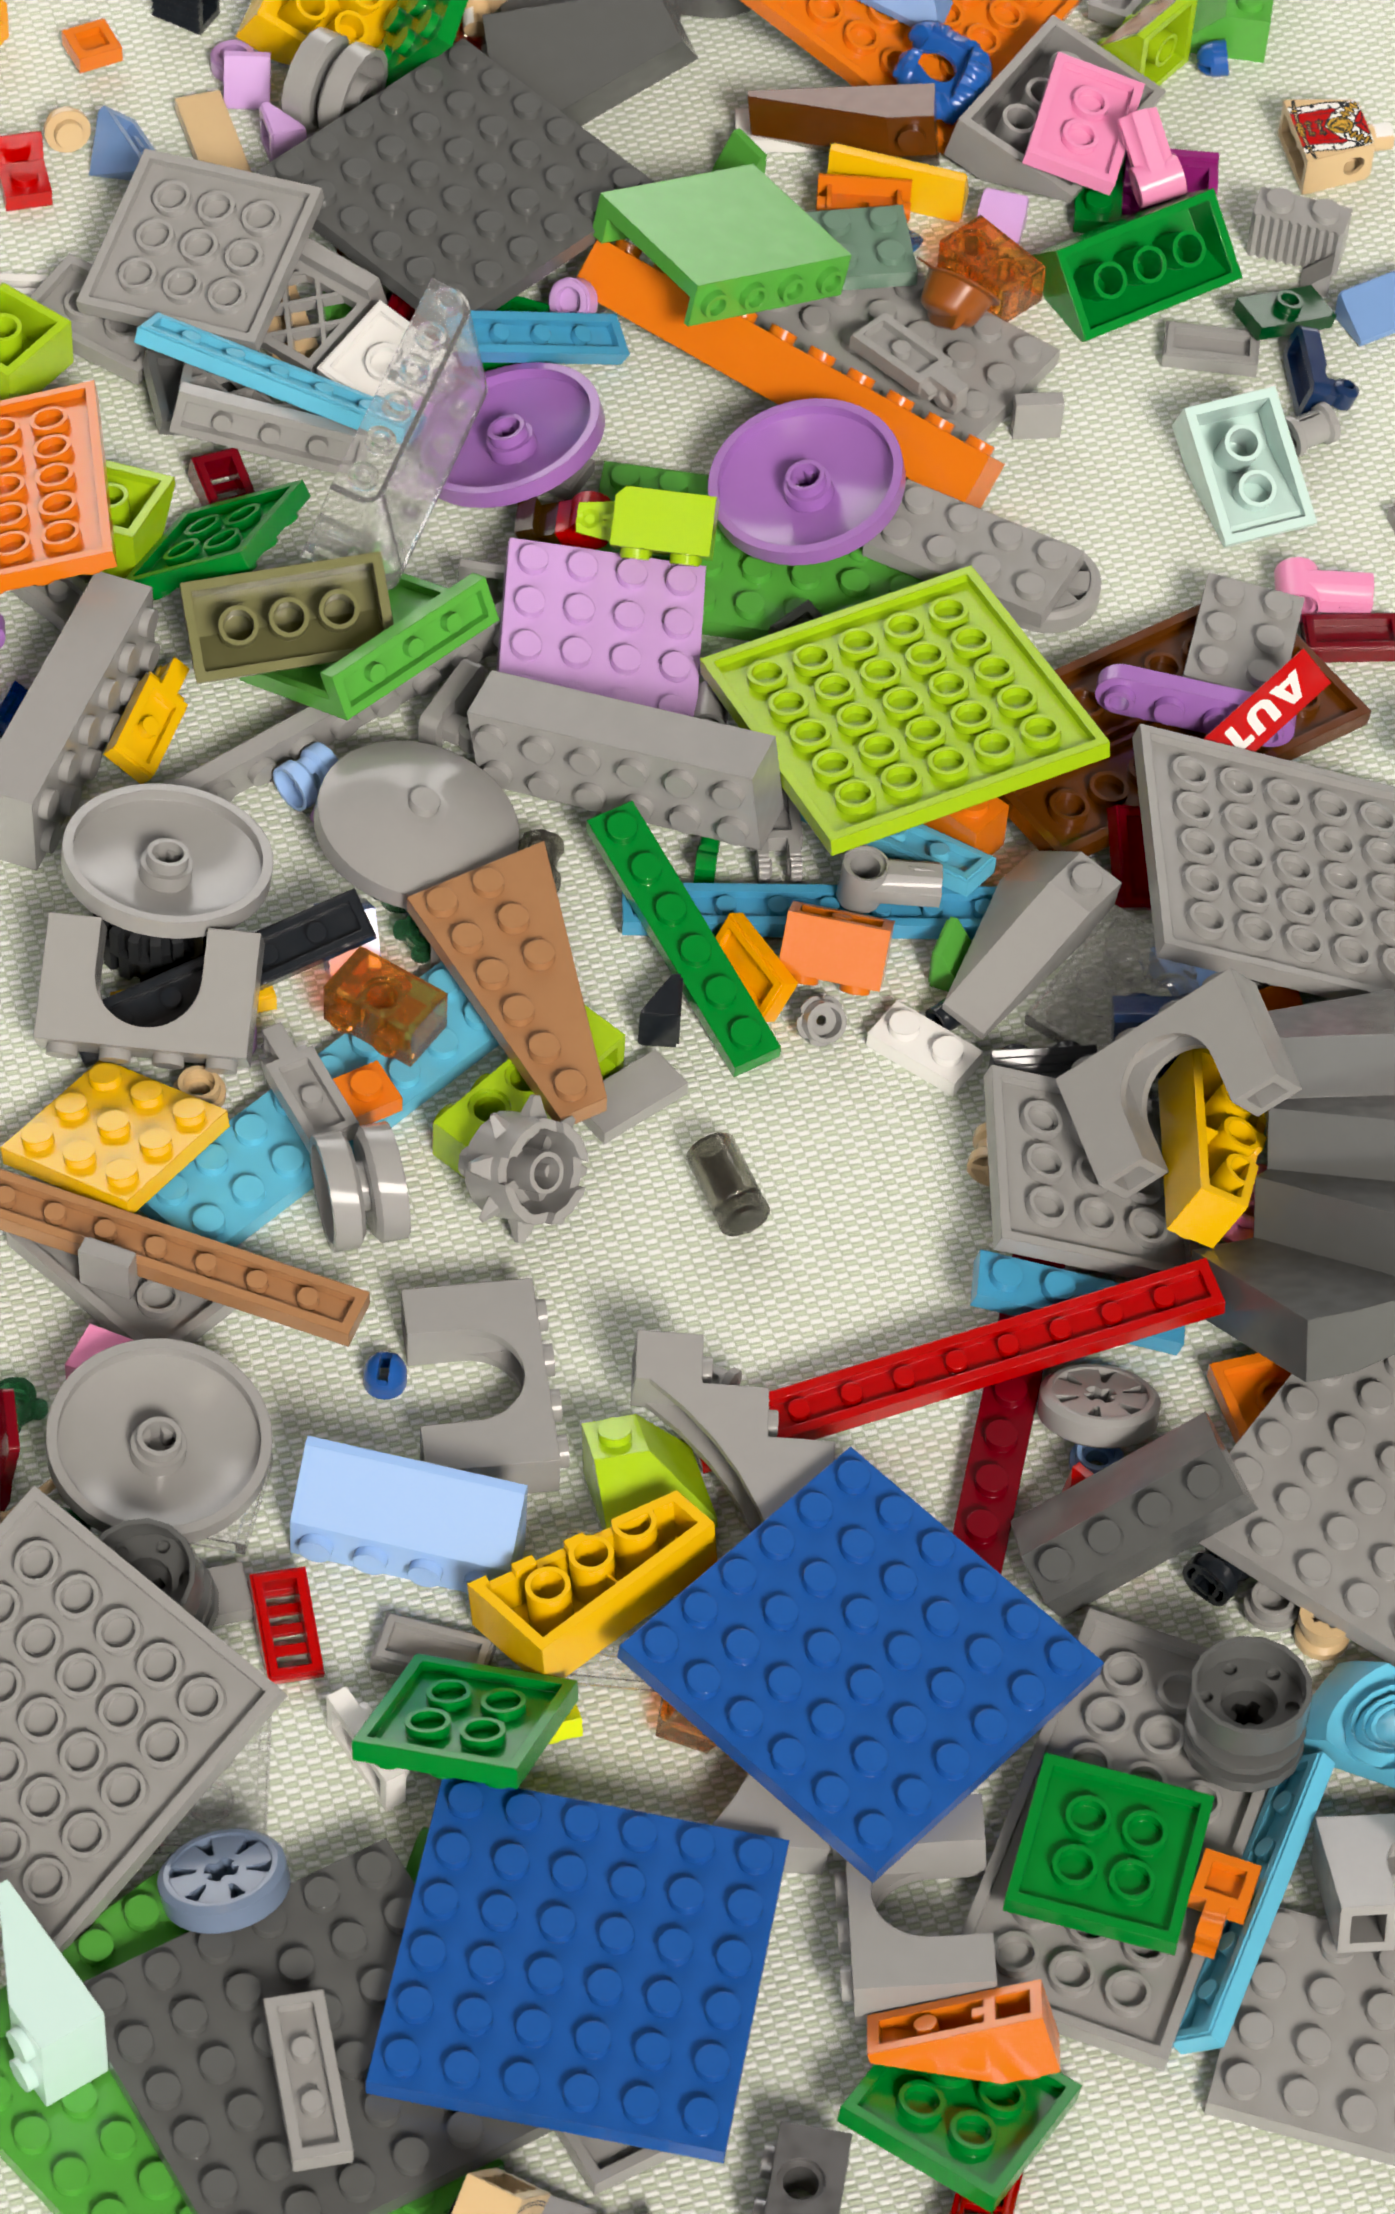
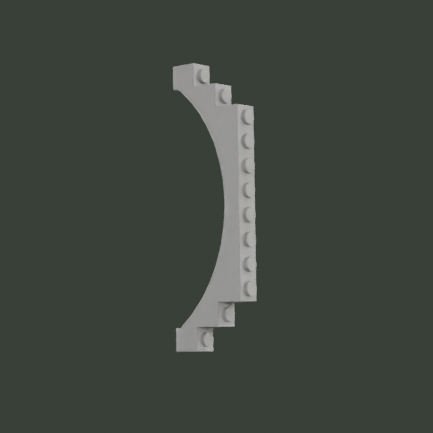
M637 1330L632 1355L630 1406L646 1407L680 1435L709 1466L728 1492L750 1532L835 1460V1441L777 1437L779 1413L778 1410L769 1409V1388L712 1384L713 1357L703 1356L704 1335ZM750 1774L747 1775L730 1804L712 1824L713 1826L789 1840L784 1868L786 1873L822 1875L828 1854H833V1848Z

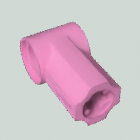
M1157 107L1145 108L1119 118L1117 124L1131 168H1129L1130 183L1139 207H1148L1186 195L1187 184L1178 157L1176 154H1171Z
M1302 557L1285 559L1274 570L1275 590L1305 598L1301 616L1302 614L1371 613L1374 594L1373 573L1318 570L1313 561Z

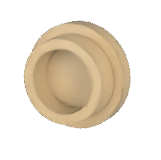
M63 106L56 108L48 115L43 132L48 145L52 149L62 153H70L82 148L86 144L91 134V126L82 111Z

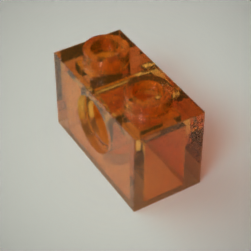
M361 945L323 986L324 1019L336 1030L345 1034L350 1033L372 1045L381 1055L395 1058L409 1067L418 1060L447 1027L448 993Z

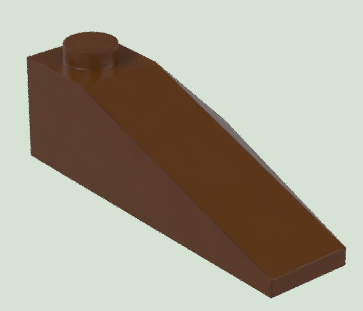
M935 83L748 91L751 135L827 153L830 151L831 144L838 143L927 165L940 166Z

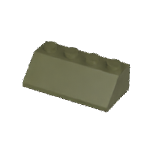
M381 551L180 583L183 614L197 684L334 663L394 624Z

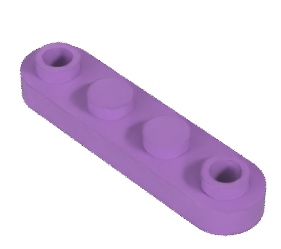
M1114 664L1104 668L1098 675L1095 691L1097 702L1109 712L1209 734L1253 694V692L1126 664ZM1296 715L1262 746L1278 747L1288 743L1294 735Z

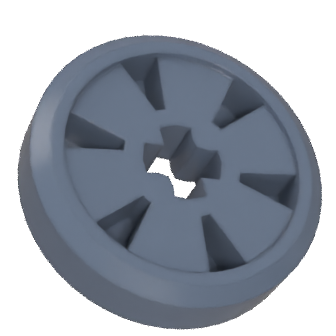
M224 1829L198 1836L177 1848L163 1863L158 1874L157 1886L164 1912L174 1924L192 1932L218 1934L243 1929L271 1914L283 1902L289 1891L290 1872L284 1850L272 1837L255 1830Z

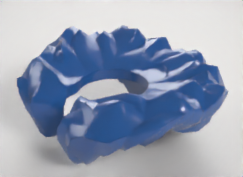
M923 21L913 25L912 30L908 33L913 49L903 52L899 56V63L894 68L893 77L896 79L897 85L935 83L937 120L941 119L949 125H954L993 81V68L990 56L981 49L977 41L960 35L958 32L953 31L949 25H945L940 21ZM922 53L939 54L945 57L953 66V79L947 82H940L928 76L921 65L918 64Z

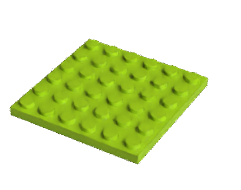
M972 565L700 658L701 675L738 727L776 736L781 786L831 857L1110 757V741Z

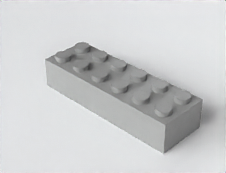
M104 572L94 574L0 740V860L37 871L46 853L52 854L56 850L61 837V826L67 816L72 817L76 813L81 800V789L86 780H93L97 775L101 763V753L105 745L109 743L138 682L142 680L145 672H152L158 662L160 644L155 643L154 632L157 627L159 612L157 609H153V589L151 586Z
M491 670L467 711L476 765L491 776L502 789L602 813L633 800L643 819L648 824L757 850H762L784 808L776 736L494 670Z

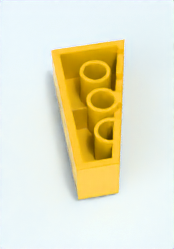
M1199 1048L1181 1053L1158 1081L1162 1156L1169 1171L1163 1176L1166 1229L1184 1239L1193 1240L1213 1249L1248 1208L1259 1168L1256 1164L1257 1157L1264 1149L1267 1138L1263 1135L1266 1119L1264 1113L1257 1117L1231 1101L1210 1051Z
M677 1490L611 1519L612 1526L605 1530L586 1536L581 1532L564 1540V1548L537 1560L530 1555L512 1563V1571L490 1581L485 1575L467 1583L472 1625L523 1671L566 1678L692 1584L717 1562L715 1524Z

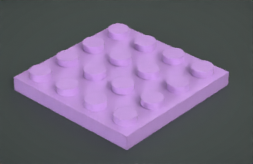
M509 537L506 548L496 671L693 717L699 688L706 566L670 564L668 560L650 558L649 561L621 558L620 553Z

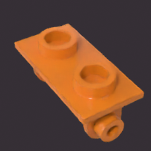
M819 173L816 211L903 205L906 220L909 223L912 179Z

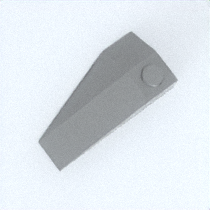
M1031 851L1000 880L945 998L942 1009L983 1040L1110 918L1122 882L1083 852Z

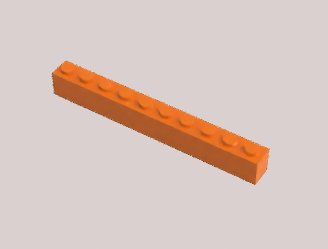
M624 239L616 241L615 244L610 242L601 243L596 240L577 277L583 278L593 285L597 293L598 303L778 405L802 399L825 398L849 402L869 410L885 422L895 435L901 448L906 477L981 509L1005 465L991 457L995 447L972 434H969L964 442L951 434L955 425L930 411L926 419L911 412L915 402L890 389L886 397L872 390L876 380L852 367H850L846 375L833 368L836 358L813 345L810 346L807 353L795 347L794 343L797 336L774 323L771 324L768 331L756 325L755 321L759 316L756 313L688 327L684 320L690 297L655 263L651 266L639 259L642 251L632 243Z

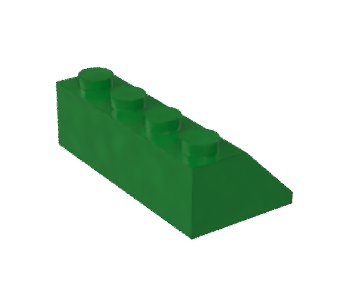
M1214 188L1187 192L1186 195L1167 200L1030 255L1045 300L1081 342L1091 340L1243 278Z

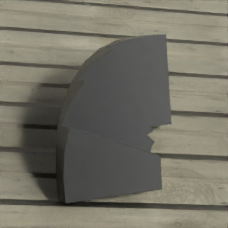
M507 0L504 4H501V12L485 14L482 17L488 56L582 126L699 59L680 22L681 15L712 19L730 18L749 12L752 9L740 0Z
M1395 989L1268 1011L1302 1090L1264 1113L1268 1153L1267 1169L1257 1175L1255 1179L1254 1237L1219 1244L1213 1249L1204 1247L1192 1250V1262L1207 1258L1226 1302L1224 1314L1205 1320L1306 1383L1354 1373L1395 1355Z

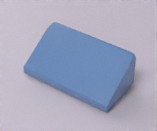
M1395 270L1342 290L1338 294L1335 309L1336 319L1360 347L1395 333Z

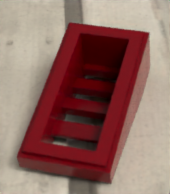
M230 448L191 458L188 476L202 506L255 492L238 449ZM229 477L230 479L228 482L213 485L211 482L212 480ZM234 490L237 495L222 499L217 497L218 494Z

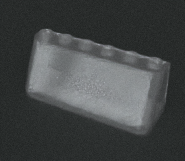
M431 278L328 490L301 553L302 557L315 562L381 551L388 590L394 588L399 583L488 393V385L470 306L466 297L455 288Z

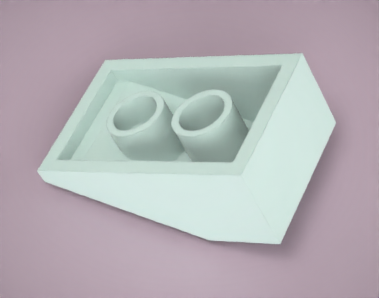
M1276 386L1186 407L1182 410L1172 424L1185 470L1224 548L1317 524Z
M6 1879L0 1883V1920L11 2030L6 2032V2036L14 2051V2059L9 2061V2065L21 2088L27 2093L34 2089L45 2106L48 2107L109 2071L105 2017L98 2003L9 1880Z

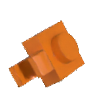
M1208 1848L1205 1849L1187 1905L1189 1908L1202 1912L1195 1932L1196 1937L1191 1949L1192 1953L1214 1959L1226 1920L1241 1925L1244 1924L1260 1877L1261 1865Z

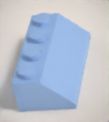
M308 1436L304 1447L290 1518V1552L300 1554L314 1562L330 1561L356 1567L366 1574L379 1575L383 1573L409 1579L423 1587L439 1586L468 1594L467 1583L485 1575L489 1581L512 1571L511 1564L522 1559L526 1542L528 1485Z

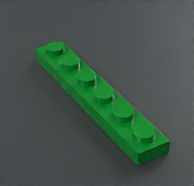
M633 800L587 820L586 832L671 974H681V978H683L682 992L732 1076L736 1077L780 1057L781 1046Z

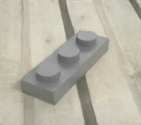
M324 1990L264 1998V2015L292 2171H303L354 2162L353 2145Z

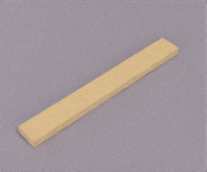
M220 90L175 98V111L195 160L251 172ZM296 285L289 286L290 300L301 299ZM306 311L292 313L293 328L311 325ZM285 316L274 317L267 333L285 330ZM316 337L295 341L296 351L308 358L319 347ZM267 351L268 356L284 361L276 355Z

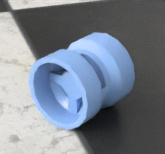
M315 742L301 751L298 760L285 761L273 771V780L281 797L294 810H306L315 804L324 777L338 759L326 745Z

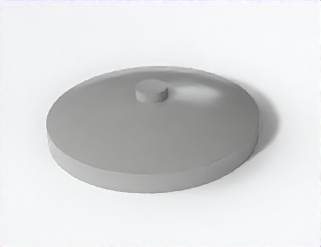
M384 741L351 751L339 759L327 772L320 786L314 807L313 822L318 843L336 871L348 882L369 896L407 909L408 896L517 852L519 845V825L515 810L497 782L468 759L452 751L426 743Z
M162 783L120 787L91 799L80 807L68 822L64 831L61 850V869L65 882L72 894L89 911L122 929L146 936L171 939L207 936L208 928L229 930L249 919L261 907L268 895L274 864L271 844L266 834L245 811L212 793L187 786Z
M165 1338L133 1340L107 1348L83 1362L70 1374L60 1387L51 1405L47 1419L45 1446L48 1469L58 1493L77 1516L96 1530L103 1533L105 1530L126 1520L150 1518L170 1524L189 1543L224 1530L238 1520L253 1504L267 1478L273 1440L270 1417L264 1400L252 1381L231 1361L210 1349L190 1342Z

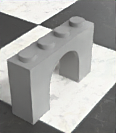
M48 913L33 1035L37 1045L40 1048H46V1055L63 1059H76L78 1051L99 1053L100 1061L114 1064H130L131 1057L152 1059L153 1066L165 1069H183L184 1062L205 1064V1071L224 1075L237 1074V1067L251 1068L265 942L261 933L208 928L201 987L192 1006L182 1016L168 1024L157 1027H139L121 1021L103 1003L101 975L107 927L102 917Z
M1232 968L1214 973L1204 980L1201 987L1182 999L1166 1003L1160 1008L1157 1015L1138 1027L1122 1031L1116 1036L1114 1042L1094 1055H1087L1078 1059L1070 1070L1055 1079L1097 1182L1101 1187L1127 1199L1169 1172L1148 1122L1147 1099L1151 1085L1159 1071L1172 1058L1185 1051L1199 1048L1208 1049L1231 1101L1257 1117L1302 1090L1256 983Z
M532 1278L401 1290V1325L407 1366L457 1361L483 1362L495 1366L509 1375L521 1392L508 1409L491 1418L478 1421L420 1426V1461L528 1485L527 1494L559 1491L560 1468H569L570 1466L567 1435H557L555 1422H562L561 1395L559 1389L549 1388L548 1377L555 1376L554 1351L552 1343H542L541 1332L548 1331L547 1306L545 1299H535Z
M982 1794L968 1795L874 1883L868 1880L833 1849L834 1861L845 1860L846 1871L834 1872L836 1907H848L849 1918L837 1919L839 1954H851L852 1965L840 1966L842 2002H854L855 2026L867 2025V2015L997 1988L993 1933L917 1936L896 1929L886 1922L877 1911L879 1905L890 1893L908 1883L928 1879L980 1877L984 1875L986 1870V1839Z
M1395 1813L1315 1817L1311 1864L1337 1953L1395 1950Z

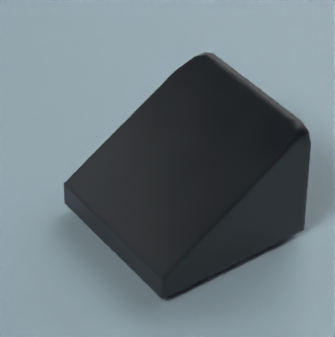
M673 973L641 1010L638 1043L640 1045L676 1047V1044H679L683 978H681V974Z

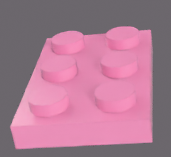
M1058 52L1051 68L1022 163L1110 196L1125 153V146L1117 120L1138 110L1145 84Z

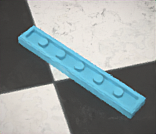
M159 312L137 328L134 343L401 447L418 431L421 420L419 414Z
M1323 1751L1303 1755L1296 1770L1290 1777L1278 1786L1269 1788L1242 1860L1262 1866L1260 1877L1244 1924L1241 1925L1226 1920L1214 1959L1205 1957L1174 2043V2048L1181 2055L1224 2048L1335 1766V1762Z

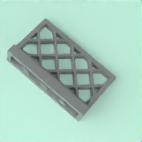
M308 237L282 297L283 302H280L274 317L285 316L286 329L267 333L261 347L291 365L317 374L316 368L379 300L386 305L388 304L379 277ZM307 282L315 286L316 296L290 300L289 286ZM345 303L353 308L345 318L326 321L325 307ZM318 308L319 323L293 328L292 313ZM321 336L322 344L309 358L296 351V340Z
M184 362L169 432L360 480L372 438L371 435L287 402L276 404L268 397L269 395L213 373H207L203 369ZM231 382L238 390L228 392L220 384Z

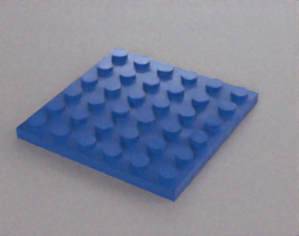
M851 1446L619 1646L617 1655L620 1661L872 1883L880 1878L1098 1677L1104 1665L1100 1658Z
M457 1778L441 1779L366 2079V2093L724 2164L781 1888L789 1840L521 1788L508 1787L497 1789L480 1782Z

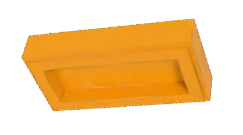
M729 913L715 938L765 1021L775 1022L799 983L743 913Z

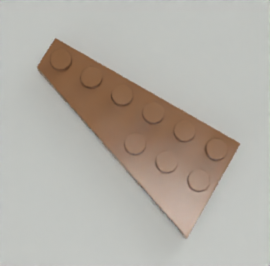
M542 841L408 896L407 912L534 1095L541 1096L544 1109L550 1118L555 1121H562L573 1116L576 1120L575 1124L607 1111V1095L545 842Z

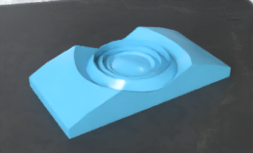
M1339 1662L1312 1695L1309 1719L1306 1724L1303 1755L1323 1751L1335 1762L1334 1768L1395 1788V1667L1387 1662Z

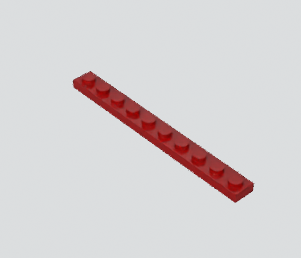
M1203 1258L770 1391L769 1409L778 1410L779 1413L777 1437L816 1440L1224 1314L1226 1302L1207 1258ZM696 1453L703 1474L712 1472L709 1466Z

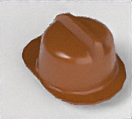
M916 257L929 268L921 296V304L928 310L930 323L936 327L948 330H956L959 327L972 328L991 305L999 306L1000 300L998 297L976 282L952 271L934 267L920 257Z

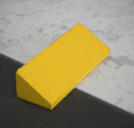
M838 143L831 144L827 174L912 179L911 212L951 222H960L969 194L966 173Z

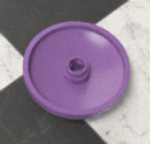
M544 362L520 363L500 367L477 375L455 387L428 411L414 436L412 451L414 462L426 488L432 494L448 503L469 508H493L516 504L555 488L584 466L601 442L605 428L604 409L591 381L572 368Z
M825 398L802 399L783 403L760 412L740 425L724 441L710 468L708 494L709 496H716L720 501L717 525L735 547L754 558L770 563L809 565L842 557L864 546L876 537L891 521L899 508L905 491L906 471L901 448L895 435L878 416L867 409L845 401Z

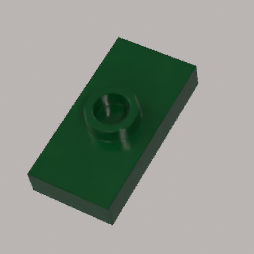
M1312 285L1237 297L1232 308L1234 314L1257 341L1291 335L1298 325L1317 328L1318 330L1332 328L1337 316Z

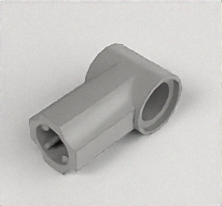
M862 845L848 850L844 855L836 891L837 900L843 908L858 914L872 912L880 904L939 908L942 897L943 864L931 861L889 859L876 847Z

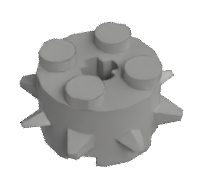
M530 1095L521 1113L499 1111L490 1114V1119L479 1127L469 1146L465 1147L459 1154L458 1170L465 1177V1184L472 1201L482 1210L479 1220L483 1223L495 1216L508 1219L516 1243H525L534 1225L543 1223L551 1225L563 1224L565 1217L574 1211L585 1191V1187L579 1186L580 1179L586 1176L587 1167L582 1165L581 1160L588 1161V1153L581 1136L573 1129L576 1120L573 1116L562 1121L548 1119L540 1095Z

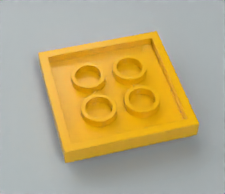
M99 1060L0 1148L3 1164L68 1192L135 1213L226 1131L230 1125L226 1109L120 1065Z

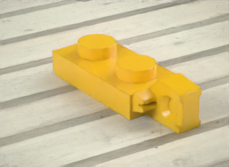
M173 657L163 667L160 665L154 674L149 671L138 682L103 753L104 756L140 784L146 783L155 775L188 707V704L184 702L185 698L178 694L190 668L176 657Z

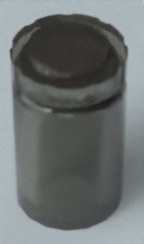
M718 1132L701 1138L693 1144L687 1152L686 1161L721 1232L724 1235L734 1237L750 1233L761 1226L770 1214V1207L763 1197L733 1135Z

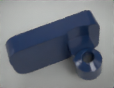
M1301 325L1296 326L1283 352V363L1295 416L1310 412L1312 406L1321 402H1326L1338 410H1349L1359 395L1358 386L1346 378H1340L1336 381L1328 378L1326 375L1327 362L1319 330Z

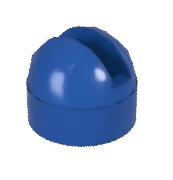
M1226 39L1213 40L1202 45L1198 49L1196 56L1200 72L1210 77L1229 76Z
M378 1351L368 1358L363 1369V1385L368 1394L377 1399L388 1400L396 1398L403 1393L407 1386V1368L398 1354ZM380 1368H389L388 1381L378 1380Z

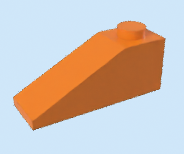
M1041 1979L867 2015V2056L871 2064L998 2084L1025 2079L1033 2080L1045 2075L1061 2072L1059 2031Z

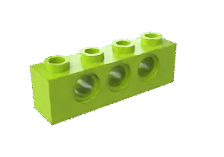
M585 1005L602 1079L605 1080L624 1067L625 1034ZM509 1057L491 1074L485 1073L475 1081L470 1091L458 1102L444 1106L433 1121V1155L459 1175H461L458 1170L459 1154L465 1147L469 1146L479 1127L490 1119V1114L499 1111L521 1113L529 1096L534 1095ZM546 1112L547 1118L551 1119L548 1113Z

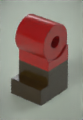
M583 491L576 494L570 500L541 505L537 496L518 503L514 533L518 539L593 550L604 547L608 541L576 533L577 510L579 502H606L611 500L600 492Z

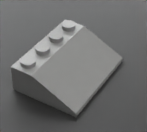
M1052 15L958 119L944 155L983 181L1072 202L1085 186L1022 163L1057 53H1064L1144 83L1145 86L1137 111L1155 107L1164 97L1166 90Z

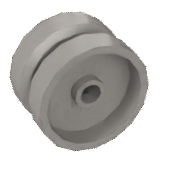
M318 27L310 32L301 43L290 64L282 92V111L300 122L306 131L315 132L318 129L321 130L385 89L388 76V59L384 51L362 42L356 41L350 44L347 36L327 28Z
M383 1121L359 1126L353 1140V1151L348 1139L338 1130L311 1135L309 1141L311 1173L320 1220L330 1249L333 1252L360 1248L366 1235V1220L371 1233L381 1243L409 1238L411 1233V1217L407 1183L400 1152L390 1124Z

